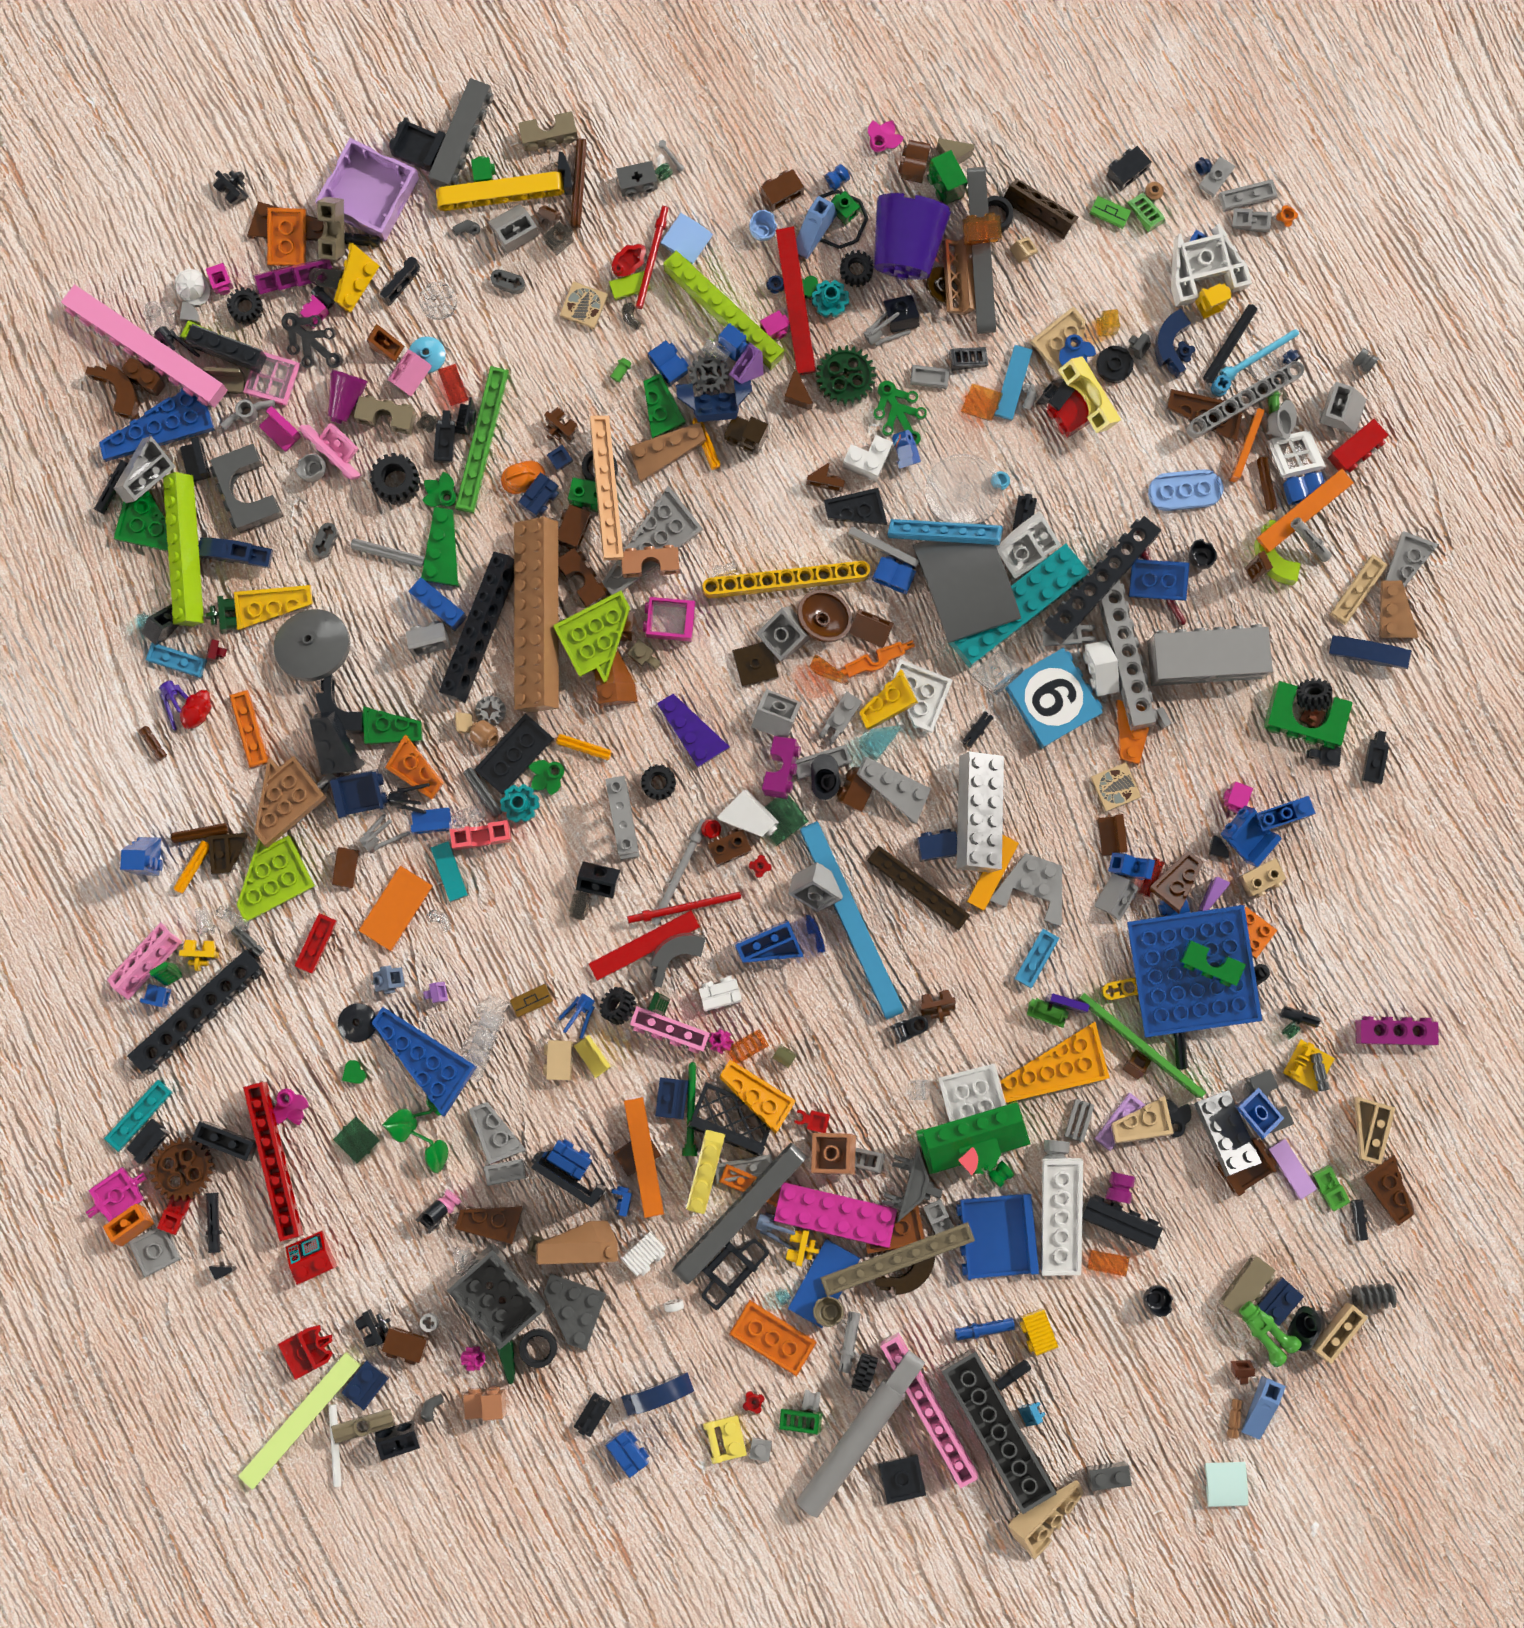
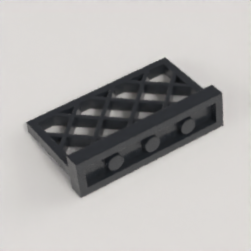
M707 1082L703 1086L693 1115L687 1125L688 1128L705 1134L706 1130L722 1133L725 1135L724 1143L756 1156L763 1154L764 1146L771 1130L768 1126L764 1130L763 1127L766 1124L762 1125L759 1117L754 1112L749 1116H743L740 1106L745 1105V1103L736 1094ZM707 1089L715 1091L718 1099L708 1103L705 1096ZM730 1097L736 1106L726 1110L722 1099ZM719 1101L723 1112L713 1115L710 1104ZM706 1106L711 1117L705 1120L697 1117L699 1109ZM737 1108L741 1119L732 1123L727 1112ZM725 1114L729 1124L721 1127L717 1124L715 1117ZM755 1115L759 1126L749 1130L745 1119ZM740 1121L743 1122L747 1131L742 1134L736 1133L733 1127L734 1124ZM759 1128L763 1134L761 1143L754 1140L751 1134L752 1131Z

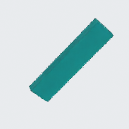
M157 1080L109 1132L104 1140L117 1152H120L174 1092L162 1081Z

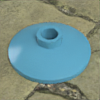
M421 337L415 340L409 350L432 365L428 373L437 371L445 362L446 352L444 346L433 337ZM428 350L429 354L423 355V351Z

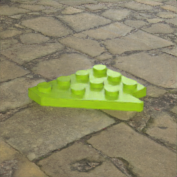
M622 591L553 625L579 677L597 669L603 682H607L630 611V606Z
M289 835L274 842L268 848L258 839L237 902V907L246 923L316 887Z

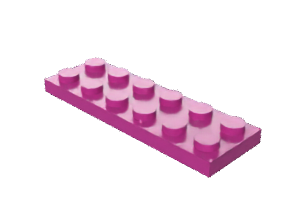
M784 1182L781 1186L773 1222L889 1248L897 1209Z

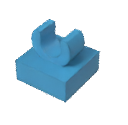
M1040 1402L1025 1404L1018 1408L1026 1427L1043 1422L1042 1417L1045 1416V1412L1039 1413L1037 1409L1041 1405Z

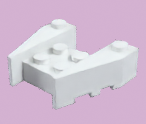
M1220 223L1216 224L1211 230L1213 236L1184 243L1180 233L1173 240L1171 292L1175 307L1194 303L1199 297L1195 285L1196 281L1224 275L1226 286L1230 288L1231 293L1247 289L1252 284L1246 262L1241 259L1237 253L1238 250L1231 244Z

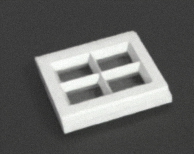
M1306 430L1290 434L1289 439L1277 437L1267 441L1268 448L1281 478L1319 471L1326 466L1310 431Z

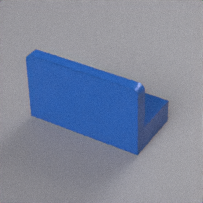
M448 807L425 810L426 814L412 812L413 825H411V833L414 835L450 831L452 829L451 812Z

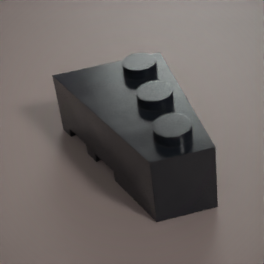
M335 711L317 713L309 719L321 775L356 771L365 764L355 750L356 747L347 737V732Z

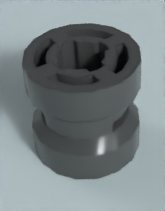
M1363 348L1352 363L1356 366L1361 365L1363 371L1368 374L1379 358L1375 355H1368L1369 351Z

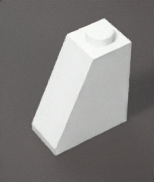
M743 790L717 817L723 822L761 837L771 836L778 829L776 825L779 823L748 790Z

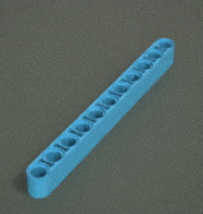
M818 821L800 828L801 835L814 863L818 862L832 871L842 893V900L833 905L886 1020L904 1013L899 997Z

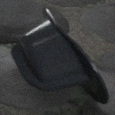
M829 754L818 755L811 764L812 791L821 800H828L834 797L842 783L838 763Z
M1303 1306L1295 1313L1288 1328V1335L1296 1336L1301 1341L1299 1351L1311 1349L1319 1335L1323 1332L1325 1321L1320 1310L1316 1311L1309 1306Z

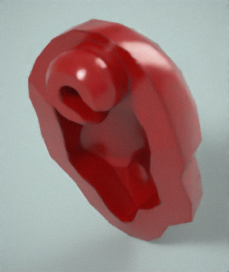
M636 244L623 247L613 259V273L620 277L633 274L637 268L644 264L645 246Z
M200 690L195 694L189 695L186 699L185 705L181 708L180 721L185 729L200 726L210 713L212 706L210 703V693L207 690Z

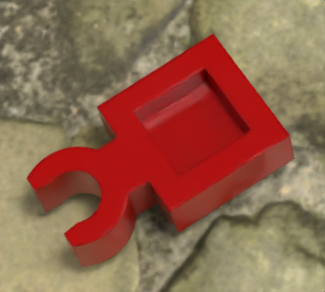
M797 1110V1113L803 1115V1119L801 1121L794 1120V1123L798 1125L808 1123V1130L826 1133L830 1114L811 1110L810 1115H807L805 1111Z

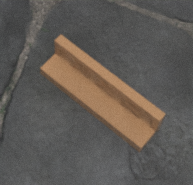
M964 237L959 241L945 239L942 241L947 312L966 315L976 309L971 238ZM949 246L955 248L954 256L949 251ZM951 262H952L953 265L956 267V273H955V274H954V272L950 269V264H951ZM952 281L956 283L957 291L952 288ZM954 298L958 302L959 308L953 307Z

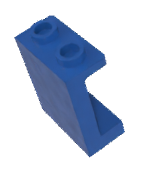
M1244 806L1237 812L1235 818L1225 826L1221 836L1247 864L1258 867L1282 838L1270 830L1262 832L1255 815L1257 811L1254 808Z

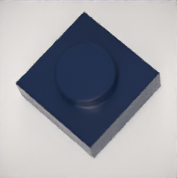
M563 445L547 454L548 459L557 472L573 462V459Z

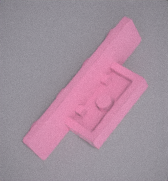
M329 423L321 435L310 425H300L298 429L302 432L303 437L311 441L319 452L325 454L329 458V462L342 471L343 476L348 479L360 478L361 474L349 464L359 448L333 423Z

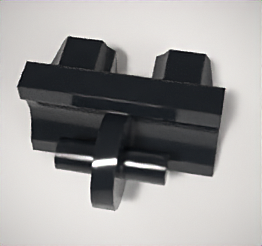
M219 170L215 173L218 178L213 186L221 193L227 188L230 190L225 196L229 203L235 205L241 199L246 200L249 197L241 188L245 186L243 182L245 176L241 171L235 173L232 170L229 172V175L227 173L222 174Z
M371 1309L362 1313V1316L355 1321L359 1331L367 1326L370 1329L371 1334L363 1337L366 1347L376 1344L379 1346L385 1342L383 1333L388 1332L389 1329L386 1323L391 1321L390 1318L384 1320L381 1313L376 1315L375 1318Z

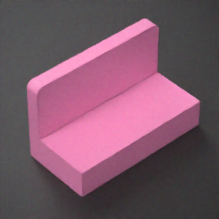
M408 349L387 380L409 396H412L432 365Z

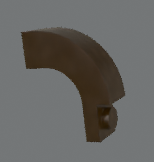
M935 1256L913 1264L910 1270L902 1276L878 1277L875 1279V1286L879 1287V1290H891V1287H894L895 1295L912 1292L919 1288L930 1276Z

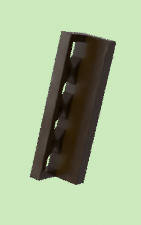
M1018 178L1010 184L1003 197L1011 203L1014 209L1063 240L1079 218Z

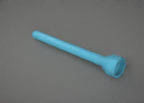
M1294 329L1234 367L1227 366L1220 370V375L1229 377L1231 381L1234 380L1238 372L1297 337L1299 331Z

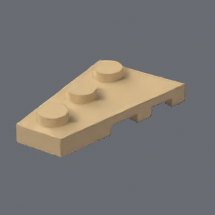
M1165 1096L1111 1124L1115 1144L1174 1134Z

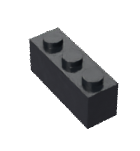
M199 1121L191 1139L244 1161H251L257 1148L255 1140L207 1121Z

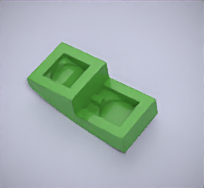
M1327 1165L1312 1174L1318 1188L1333 1212L1350 1203L1343 1186L1339 1184L1331 1166Z

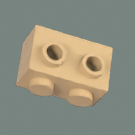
M1276 858L1238 877L1248 898L1252 896L1258 898L1266 894V889L1271 887L1274 890L1283 885L1281 881L1287 879Z

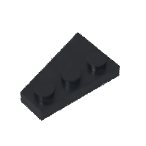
M879 488L823 501L828 520L887 525Z

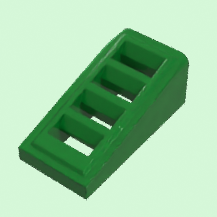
M164 962L149 972L153 978L165 986H169L182 978V973L177 965L169 962Z
M781 1409L779 1429L815 1435L821 1432L822 1412ZM787 1414L791 1415L790 1425H787ZM795 1416H799L798 1426H795ZM804 1417H807L806 1427H803ZM812 1418H815L814 1427H811Z

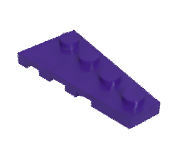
M674 694L657 703L697 768L730 748L727 743Z

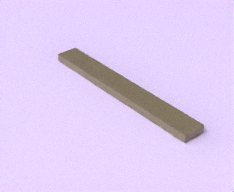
M966 1222L828 1274L820 1279L826 1295L830 1296L974 1242L975 1239L969 1223Z

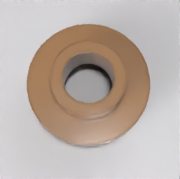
M1150 182L1145 188V195L1150 200H1158L1164 193L1163 186L1158 182ZM1152 188L1157 189L1158 192H1153Z

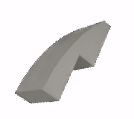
M1234 208L1232 227L1246 231L1270 232L1272 212H1253V209Z
M941 1199L923 1207L935 1234L954 1227Z

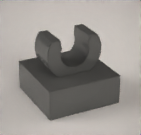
M1142 333L1139 338L1132 335L1128 340L1131 343L1129 347L1133 349L1134 356L1141 360L1151 346L1149 335Z

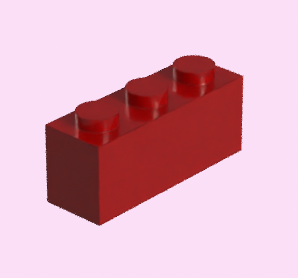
M1373 419L1336 449L1327 459L1338 471L1343 469L1345 472L1351 473L1358 467V461L1362 460L1364 462L1372 455L1370 451L1374 448L1378 450L1386 443L1385 439L1389 434Z

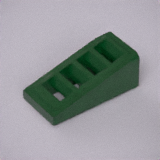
M658 992L654 993L648 1008L649 1011L664 1016L670 999Z
M511 1339L500 1350L496 1347L508 1384L515 1382L514 1345Z

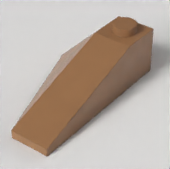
M608 1220L588 1221L581 1226L571 1228L565 1233L555 1235L536 1244V1264L618 1261V1241Z

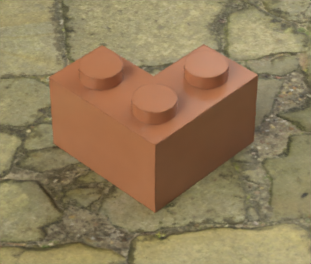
M500 1386L488 1387L486 1391H480V1388H471L463 1395L465 1420L483 1418V1421L503 1419L507 1414L505 1389H500Z

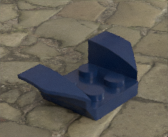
M734 380L735 393L703 394L694 397L693 383L676 385L677 398L693 409L698 422L736 419L739 405L752 392L751 380L742 384Z

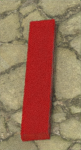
M692 910L588 964L596 980L599 981L651 954L667 938L680 933H691L699 929L700 926Z

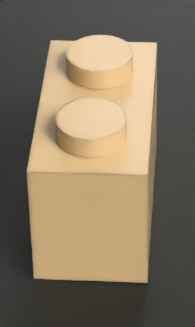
M548 1040V1044L544 1045V1056H547V1064L543 1065V1076H546V1080H571L573 1041Z

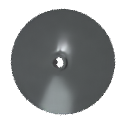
M320 609L302 611L289 618L279 629L274 641V655L277 663L287 675L300 681H317L330 676L343 665L350 650V635L342 620L335 614Z

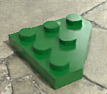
M146 491L134 502L125 503L123 501L114 539L168 552L166 518L150 492Z

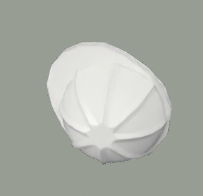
M186 269L181 271L175 278V290L184 301L192 305H202L209 299V284L201 272L195 269Z

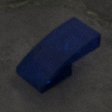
M806 915L807 936L815 935L817 954L825 953L821 932L814 919L810 915Z

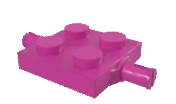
M121 1167L88 1190L95 1203V1206L86 1211V1214H89L88 1217L92 1218L98 1212H101L110 1222L129 1207L144 1201L145 1199L140 1193L138 1185L147 1179L144 1176L145 1174L142 1172L133 1179L128 1175L124 1167Z

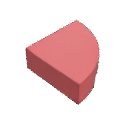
M973 1147L958 1159L970 1175L975 1172L978 1165V1156Z

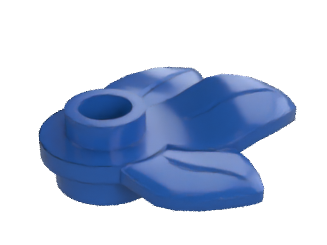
M1073 334L1067 337L1065 347L1060 350L1059 361L1063 366L1069 360L1083 356L1087 363V357L1095 356L1096 351L1090 342L1083 341L1079 335ZM1075 342L1077 347H1072L1071 343Z

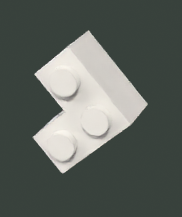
M875 435L869 451L851 444L842 467L877 482L892 449L893 442Z
M1108 641L1086 644L1083 660L1085 664H1088L1089 673L1091 674L1089 685L1092 690L1095 691L1097 696L1119 692L1118 660Z

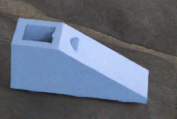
M820 196L816 198L808 210L796 238L798 254L805 259L809 258L837 216L834 203Z
M1261 1376L1242 1427V1433L1259 1440L1261 1439L1280 1404L1285 1385Z

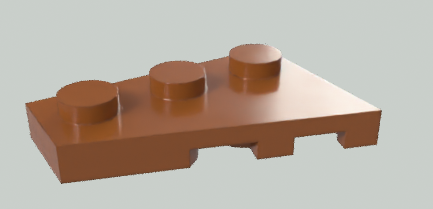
M918 1205L898 1223L899 1215L896 1216L889 1248L865 1243L867 1254L895 1250L924 1239Z

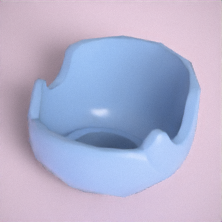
M767 210L755 212L749 223V230L753 238L759 241H768L774 237L777 224L773 213Z

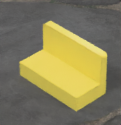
M587 1035L586 1038L574 1045V1048L595 1078L612 1067L590 1035Z

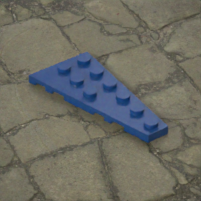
M382 1006L372 1024L389 1044L392 1051L398 1056L417 1084L423 1089L430 1101L436 1106L439 1113L445 1117L477 1066Z

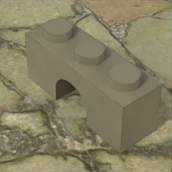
M573 112L554 115L555 126L549 131L541 130L537 125L536 119L519 122L518 126L524 151L533 152L542 147L551 148L557 144H570L577 140L578 135Z
M324 197L317 201V217L324 224L323 234L318 239V258L337 260L345 255L344 199Z
M369 395L365 397L359 396L354 414L356 423L375 427L380 416L389 415L392 417L390 426L394 432L412 435L417 413L411 405L404 403L397 405L393 401L386 399L379 401Z

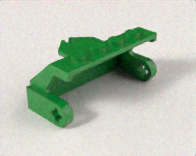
M1017 1101L931 1128L916 1130L928 1174L961 1166L962 1164L958 1159L971 1147L975 1149L978 1156V1165L973 1174H984L981 1168L991 1172L996 1167L1001 1153L1031 1144Z

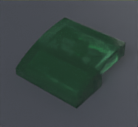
M789 794L787 799L775 798L765 806L779 822L776 825L778 829L769 836L776 846L809 822Z

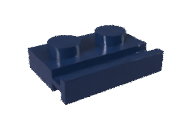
M660 1077L655 1116L684 1119L687 1080Z
M1280 1277L1257 1305L1260 1310L1273 1317L1274 1323L1277 1326H1280L1304 1296L1283 1277Z
M366 1360L342 1391V1394L364 1411L390 1377L386 1376L369 1360Z

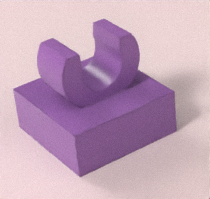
M445 982L429 984L430 990L423 992L424 998L432 999L433 1003L448 1001Z

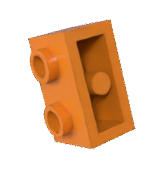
M134 1204L113 1218L103 1228L111 1243L122 1247L155 1223L145 1207Z

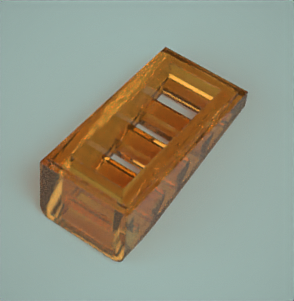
M815 654L809 666L814 674L848 685L849 681L843 673Z
M758 1029L732 1044L730 1051H727L733 1062L739 1064L765 1049L769 1044L761 1030ZM754 1036L758 1037L762 1046L758 1047L756 1041L753 1038ZM749 1039L755 1048L753 1051L747 1043ZM742 1043L748 1051V1054L746 1055L740 1047ZM735 1047L738 1049L740 1055L742 1056L739 1059L733 1050Z

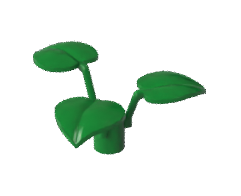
M426 1096L427 1106L430 1110L413 1114L408 1109H400L392 1114L382 1126L397 1142H404L410 1134L428 1142L430 1146L425 1150L426 1164L433 1173L439 1174L448 1158L447 1144L440 1139L434 1143L431 1139L414 1131L418 1125L416 1117L432 1114L433 1112L438 1116L441 1115L436 1106Z

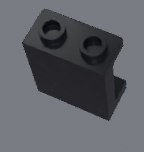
M404 117L403 121H400L397 126L395 138L390 140L389 148L393 157L430 172L446 133L438 131L436 134L411 123L409 118Z

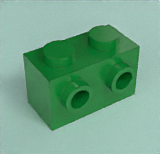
M573 477L568 496L569 504L580 509L587 507L593 512H598L596 483Z

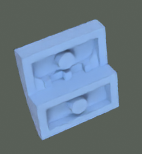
M680 213L660 244L671 253L677 250L685 259L693 264L713 234L693 219Z

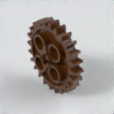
M178 1137L177 1143L170 1139L169 1146L163 1143V1151L157 1149L159 1156H152L156 1163L149 1165L154 1168V1171L149 1172V1174L155 1175V1178L151 1180L152 1183H158L155 1189L159 1190L162 1188L160 1195L163 1196L168 1193L167 1199H171L174 1196L175 1201H179L180 1197H182L183 1201H187L188 1195L191 1199H195L194 1193L202 1195L200 1189H208L205 1183L212 1182L208 1177L215 1174V1172L210 1170L215 1164L209 1162L214 1158L212 1155L207 1156L210 1150L208 1148L202 1150L204 1144L200 1143L197 1146L198 1142L193 1140L190 1143L189 1137H186L184 1142L181 1137ZM191 1151L193 1153L192 1159L185 1161V1153ZM176 1153L179 1154L180 1163L176 1158ZM173 1159V1167L167 1169L165 1166L167 1160ZM181 1165L186 1167L184 1174L178 1171L181 1169ZM195 1169H198L199 1176L197 1179L193 1180L191 1178V1172ZM185 1176H186V1178H187L188 1181H189V1185H188V1186L186 1185ZM179 1177L180 1185L173 1187V1179Z

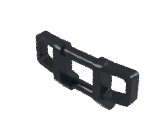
M756 1238L751 1239L741 1249H738L729 1241L713 1261L702 1270L712 1279L703 1291L702 1298L714 1310H719L730 1297L732 1298L736 1294L735 1291L748 1276L758 1270V1266L769 1255V1251ZM753 1243L757 1244L764 1251V1255L755 1264L742 1253ZM732 1252L747 1267L728 1286L713 1271ZM714 1282L727 1293L717 1305L706 1296Z

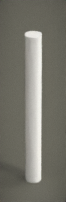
M331 1404L328 1407L333 1487H340L342 1485L339 1443L335 1444L331 1426L338 1424L337 1405Z

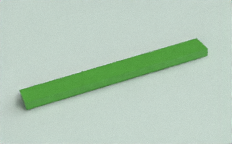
M490 366L455 506L456 510L473 514L475 512L509 375V370Z
M1080 994L1077 998L1078 1001L1089 1004L1091 1012L1195 1097L1202 1098L1206 1094L1202 1088L1087 994Z

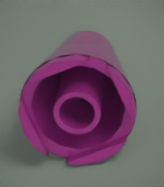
M332 369L328 416L331 417V421L342 424V421L346 422L368 381Z

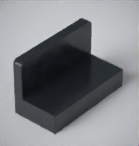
M199 437L191 438L192 444L180 447L186 474L193 475L194 482L211 478L203 442Z
M151 1119L130 1143L127 1150L135 1156L134 1160L137 1163L145 1164L168 1137L170 1132L155 1119Z

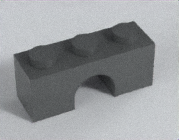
M1266 1069L1245 1078L1247 1082L1245 1087L1249 1094L1259 1088L1268 1098V1094L1272 1090L1279 1088L1271 1069ZM1287 1106L1276 1108L1284 1119L1270 1133L1294 1124Z

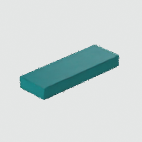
M447 841L431 847L449 902L469 896L450 842Z

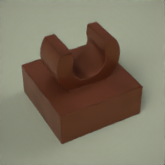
M1304 709L1299 721L1311 728H1317L1325 711L1315 709V712H1311V709L1308 711Z
M1250 1360L1231 1361V1370L1235 1378L1240 1380V1385L1248 1384V1377H1255V1368Z

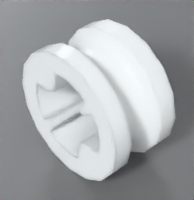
M427 1313L420 1319V1327L426 1332L435 1330L439 1323L438 1317L433 1313ZM428 1317H431V1321L434 1322V1326L431 1325V1328H428L427 1324L424 1323V1320H427Z

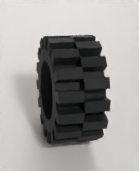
M853 250L850 254H845V258H842L840 264L841 279L845 280V284L850 283L851 287L856 285L857 288L860 287V284L864 286L866 282L870 281L874 269L873 260H871L870 255L866 256L864 251L861 254L860 250H857V253H854ZM853 263H860L864 271L859 275L851 273L849 268Z
M241 287V291L235 289V294L231 292V298L227 299L229 303L227 308L232 318L238 323L242 322L243 325H246L247 322L253 324L252 320L257 322V317L261 318V311L263 312V303L254 290L251 291L250 288L245 290L244 287ZM243 300H249L252 303L251 309L247 312H241L238 309L239 303Z
M1311 678V681L1306 679L1305 683L1301 682L1297 687L1298 705L1301 708L1305 707L1306 711L1311 709V712H1315V709L1321 711V708L1327 709V706H1330L1332 703L1331 684L1327 683L1326 680L1321 682L1320 678L1317 681L1315 678Z
M662 764L648 767L649 769L644 771L641 778V785L645 794L651 799L664 800L666 797H670L676 786L673 771ZM657 775H661L666 779L665 787L659 790L651 785L652 778Z
M614 987V989H609L610 993L606 992L604 994L606 996L605 999L602 997L601 1001H603V1004H600L602 1009L599 1011L604 1019L613 1024L622 1025L624 1021L627 1022L629 1020L628 1016L632 1017L633 1014L631 1012L635 1011V1007H633V1005H636V1001H634L635 996L621 987Z
M865 1353L861 1354L853 1376L852 1388L868 1392L875 1374L878 1358Z

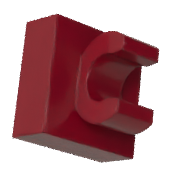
M211 639L206 660L214 661L216 656L226 657L227 649L218 647L219 641Z

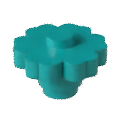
M824 280L822 283L817 284L816 291L812 293V306L816 307L817 313L825 318H828L830 315L837 318L844 313L845 307L849 305V292L844 290V284L839 283L837 280H833L831 283Z
M522 784L520 787L512 785L505 790L506 797H503L500 802L501 810L507 813V819L519 823L521 820L529 822L535 818V810L540 808V798L534 795L533 788Z

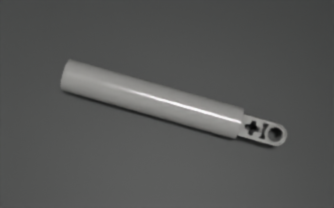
M910 1350L907 1351L887 1380L883 1379L796 1500L797 1504L809 1515L816 1518L819 1517L905 1398L904 1392L925 1364L922 1359Z

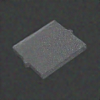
M1261 343L1254 352L1249 353V357L1266 346ZM1271 352L1246 367L1245 370L1257 381H1260L1286 364Z

